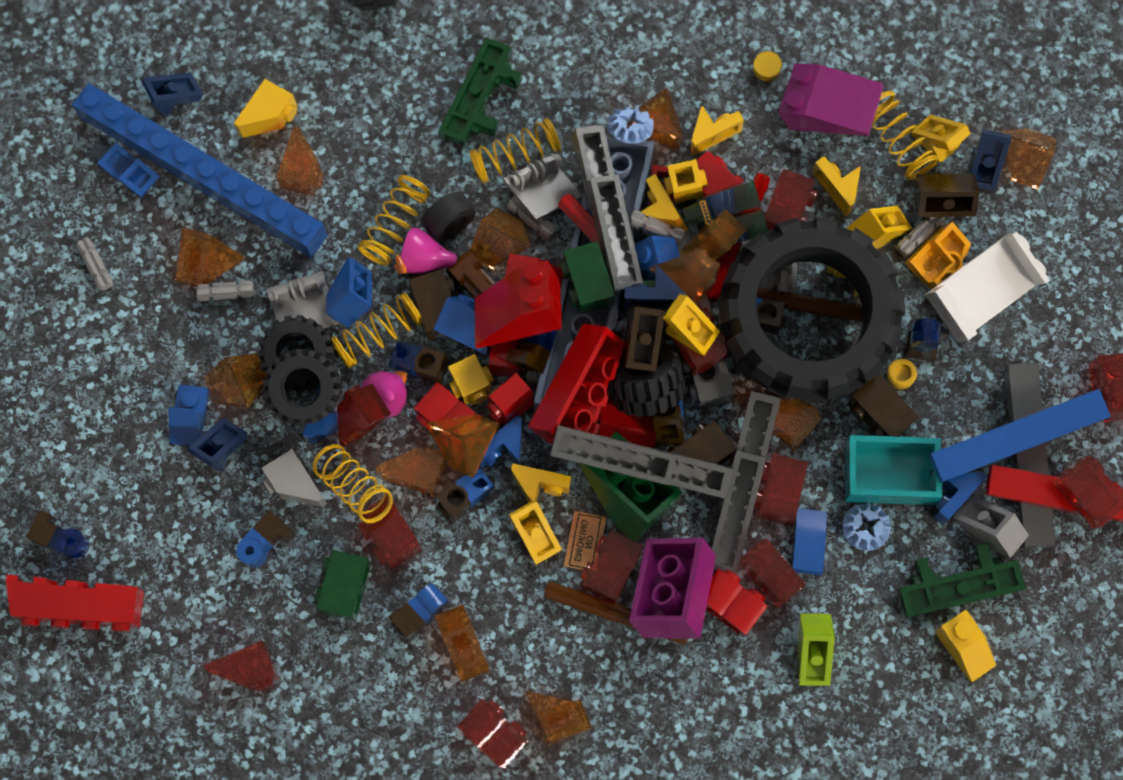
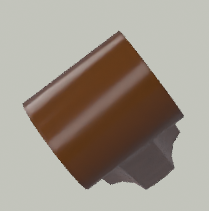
M469 250L462 254L454 265L445 269L454 283L461 289L464 287L474 300L495 284L484 272L480 261Z

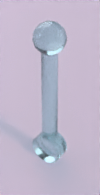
M507 136L506 139L500 141L503 146L507 144ZM509 136L510 146L515 145V140ZM497 142L495 143L496 149L501 147ZM493 144L486 146L488 151L493 150ZM481 148V153H486V151L483 148ZM465 152L462 155V160L466 163L472 161L469 152Z

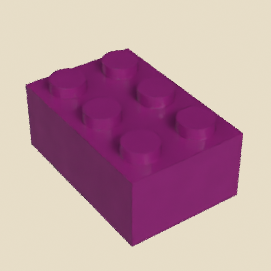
M659 538L646 540L629 622L643 638L700 639L716 560L715 553L704 538Z

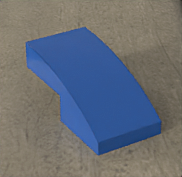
M117 142L97 162L101 169L140 198L160 178L156 172L139 158L133 157Z
M796 509L792 572L814 575L823 574L827 511Z

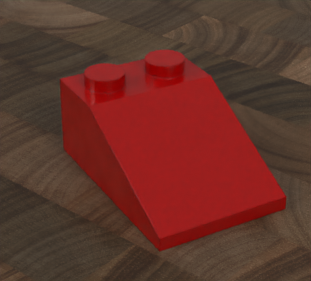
M548 260L517 268L475 298V347L477 349L562 329L560 280Z

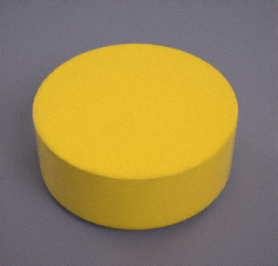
M765 51L756 56L753 71L757 78L763 81H772L779 76L782 61L777 54Z
M907 359L894 360L886 371L887 382L893 388L899 390L912 386L917 377L915 365Z

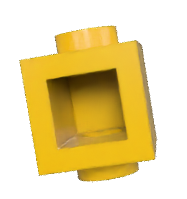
M696 159L667 166L669 177L664 178L667 195L673 194L675 203L704 197L703 187L708 186L704 169H698Z
M475 354L448 366L453 380L449 383L450 388L456 398H462L465 405L471 402L472 404H478L487 399V394L492 393L490 383L494 381L487 366L481 367Z

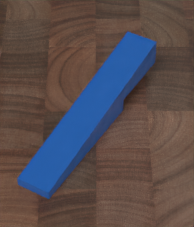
M1097 389L928 455L941 483L1111 417L1100 389Z

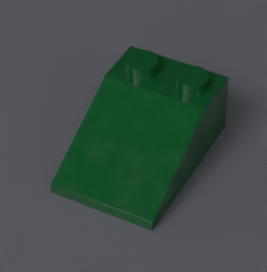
M618 432L609 437L628 442ZM579 463L611 521L634 543L672 509L683 493L677 486L665 485Z

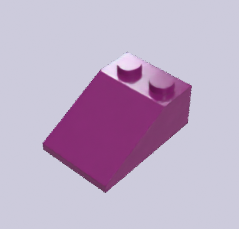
M794 63L780 106L779 115L789 130L869 136L884 85L874 80L823 65Z

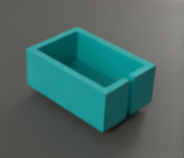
M850 435L845 443V502L936 505L942 498V482H939L928 454L941 450V438Z

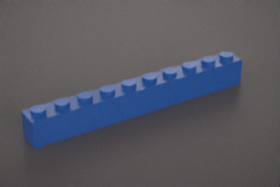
M90 83L86 85L73 102L72 106L81 120L311 259L328 236L323 223Z

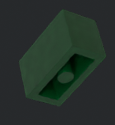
M598 241L563 251L564 261L559 263L564 280L568 278L570 280L572 288L568 289V294L572 306L578 305L580 315L615 305V293Z
M332 550L331 557H326L323 564L322 575H326L323 587L318 586L315 593L314 604L317 605L316 609L324 615L356 622L371 567L370 560L366 557Z

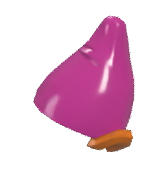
M412 227L406 236L401 256L397 254L395 256L396 264L394 269L398 274L418 275L431 273L454 265L457 261V256L444 249L423 230Z
M402 370L397 372L379 371L368 375L361 385L359 399L355 404L356 411L371 413L373 416L385 419L399 415L407 403V390L405 387L407 372Z

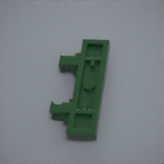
M487 37L485 38L438 130L440 137L465 146L471 133L478 135L481 132L493 137L495 136L499 128L498 121L486 116L484 107L495 86L500 87L501 83H503L505 86L518 90L522 82L521 72L511 69V64L507 62L512 53L511 46Z
M988 543L972 547V550L976 551L977 554L975 561L977 565L971 566L972 571L941 577V574L934 575L933 570L929 568L927 563L929 557L917 559L914 561L917 576L912 577L913 585L898 588L905 618L1026 590L1018 560L1000 564L998 557L992 558Z

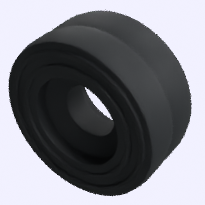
M452 192L431 205L422 216L421 223L436 242H443L463 231L474 219L476 211L462 192Z

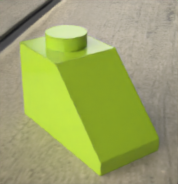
M800 613L798 630L799 685L830 686L835 640L831 614Z

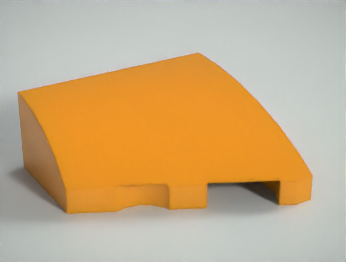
M953 222L942 225L905 264L932 290L963 267V259L968 255L971 243Z

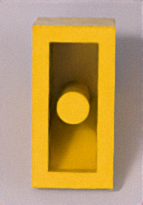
M264 79L233 123L238 135L244 138L282 129L287 121L293 120L297 113L298 106L294 95Z
M898 205L869 209L846 228L854 231L856 227L874 239L872 245L876 249L913 229Z
M964 610L934 631L970 683L997 666L984 633L967 610Z

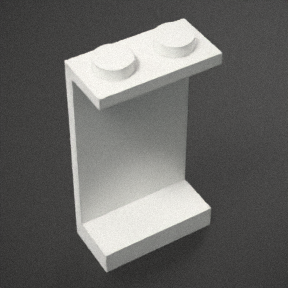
M1018 232L1005 235L925 294L957 342L970 340L978 334L976 330L1034 286L1045 284L1050 280L1046 275L1045 266L1041 261L1035 259L1029 250L1030 245L1028 241L1019 235Z

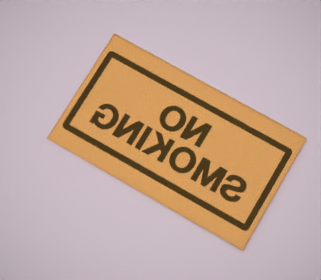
M574 511L564 562L565 567L592 572L597 571L606 517Z

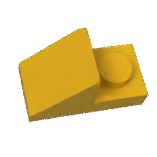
M701 106L691 140V155L694 156L742 132L744 119L740 112L725 113L719 116L715 123H713L705 108Z
M931 114L911 132L916 140L921 137L925 138L920 144L927 151L933 150L931 155H936L939 162H943L956 151L961 142L971 134L966 124Z
M824 156L815 162L812 174L847 217L851 214L855 204L861 167L856 168L842 178L837 165L833 162L830 163Z
M654 174L647 178L646 182L651 190L646 193L653 205L641 212L647 218L652 216L669 223L671 228L676 226L686 232L688 229L657 175Z
M679 294L663 317L669 324L665 331L668 335L703 356L720 333L716 326L686 295Z
M512 463V476L528 502L535 499L537 501L540 488L545 489L544 492L553 496H562V493L569 494L572 483L571 476Z
M536 499L509 514L513 528L521 537L536 565L562 550Z

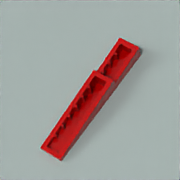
M989 465L985 495L1090 518H1104L1123 523V489L998 465Z

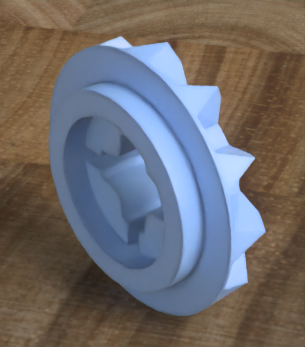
M626 105L623 110L615 109L614 114L609 115L607 127L609 133L615 139L624 143L635 144L647 140L652 135L654 120L649 118L648 112H640L639 107L632 110ZM630 121H634L635 123H633L632 126H630L628 129L627 123H629Z
M869 502L853 506L844 516L842 523L843 534L846 540L853 547L864 551L875 550L884 545L889 538L892 528L889 515L880 506L870 504ZM862 517L867 522L877 520V523L872 528V535L867 530L856 532L863 524Z

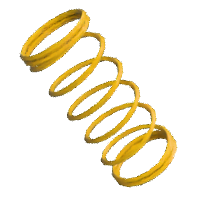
M885 91L881 94L880 100L887 96L890 97L877 107V114H875L872 127L878 130L884 129L881 133V141H892L889 146V153L900 154L897 159V165L902 167L909 166L905 177L907 180H913L916 178V174H925L937 164L938 158L936 155H930L933 150H928L913 162L907 164L899 163V160L906 151L918 146L925 138L921 137L915 140L904 150L891 151L893 144L899 138L912 132L916 125L906 128L895 138L883 139V134L889 127L899 123L908 116V112L897 116L886 126L876 127L874 125L880 115L892 110L900 103V100L893 101L896 96L894 91ZM930 162V163H929L927 166H925L923 169H921V170H919L918 172L912 174V173H913L915 170H917L919 167H921L922 165H924V164Z
M545 118L542 120V123L538 121L535 123L536 139L528 129L523 127L521 129L522 145L514 135L509 133L507 135L509 153L503 144L495 139L493 141L495 160L487 148L482 145L479 146V154L475 149L470 150L469 154L481 182L485 184V182L489 181L482 159L481 148L486 151L499 175H503L496 153L495 142L501 146L513 169H517L511 152L509 136L518 144L528 164L531 163L524 142L523 130L530 135L542 158L545 157L538 136V124L544 129L552 149L556 153L560 152L561 144L551 121Z
M408 175L398 176L397 181L401 188L391 189L390 195L393 201L383 202L382 206L386 214H377L375 216V222L379 227H369L367 229L371 240H362L357 246L364 256L383 266H389L392 262L385 252L391 255H396V253L391 248L377 242L371 236L370 230H381L398 242L404 241L399 235L384 229L379 224L377 218L379 216L389 217L400 226L411 229V226L405 221L391 216L386 210L385 204H397L407 213L419 216L414 209L399 203L394 198L392 192L394 190L404 191L411 198L422 204H425V199H428L431 195L430 190L422 182ZM403 180L413 183L414 185L422 189L426 194L420 193L412 189L406 183H404ZM365 248H367V249H369V250H371V251L377 253L378 255H380V256H381L382 258H384L385 260L380 259V258L374 256L373 254H371L370 252H368Z
M403 292L400 296L396 297L397 306L403 320L389 305L383 304V312L390 329L375 313L371 312L369 314L377 338L361 321H356V328L364 347L348 330L343 329V337L351 356L346 352L336 336L331 338L337 353L348 369L353 368L354 365L357 366V360L345 332L368 357L371 356L360 331L359 324L384 349V344L375 327L372 315L395 340L398 339L385 307L398 318L408 332H411V328L399 303V299H401L415 323L419 326L423 324L420 313L406 293Z
M338 444L329 445L316 455L312 464L314 474L322 479L325 485L330 487L334 494L341 498L343 503L349 505L350 509L357 513L363 522L374 523L387 515L393 503L392 494L384 486L377 485L376 478L368 476V471L360 468L358 461L351 460L350 454ZM340 449L341 452L332 455L327 460L322 475L317 472V463L320 457L328 450ZM338 454H343L342 462L336 470L325 475V469L329 461ZM351 462L356 463L357 468L344 478L341 486H334V479L344 474ZM348 463L346 468L340 474H338L343 469L345 464ZM359 470L364 471L366 477L359 480L353 486L350 494H342V488L350 484L357 477ZM355 471H357L356 474H355V476H354L349 482H347L346 484H344V482L346 481V479H347L352 473H354ZM368 479H372L375 485L362 495L358 503H351V496L361 491ZM365 480L364 484L353 493L355 487ZM378 492H384L381 502L376 507L362 512L367 500ZM387 493L389 502L385 510L373 519L364 518L362 514H367L377 509L383 503Z

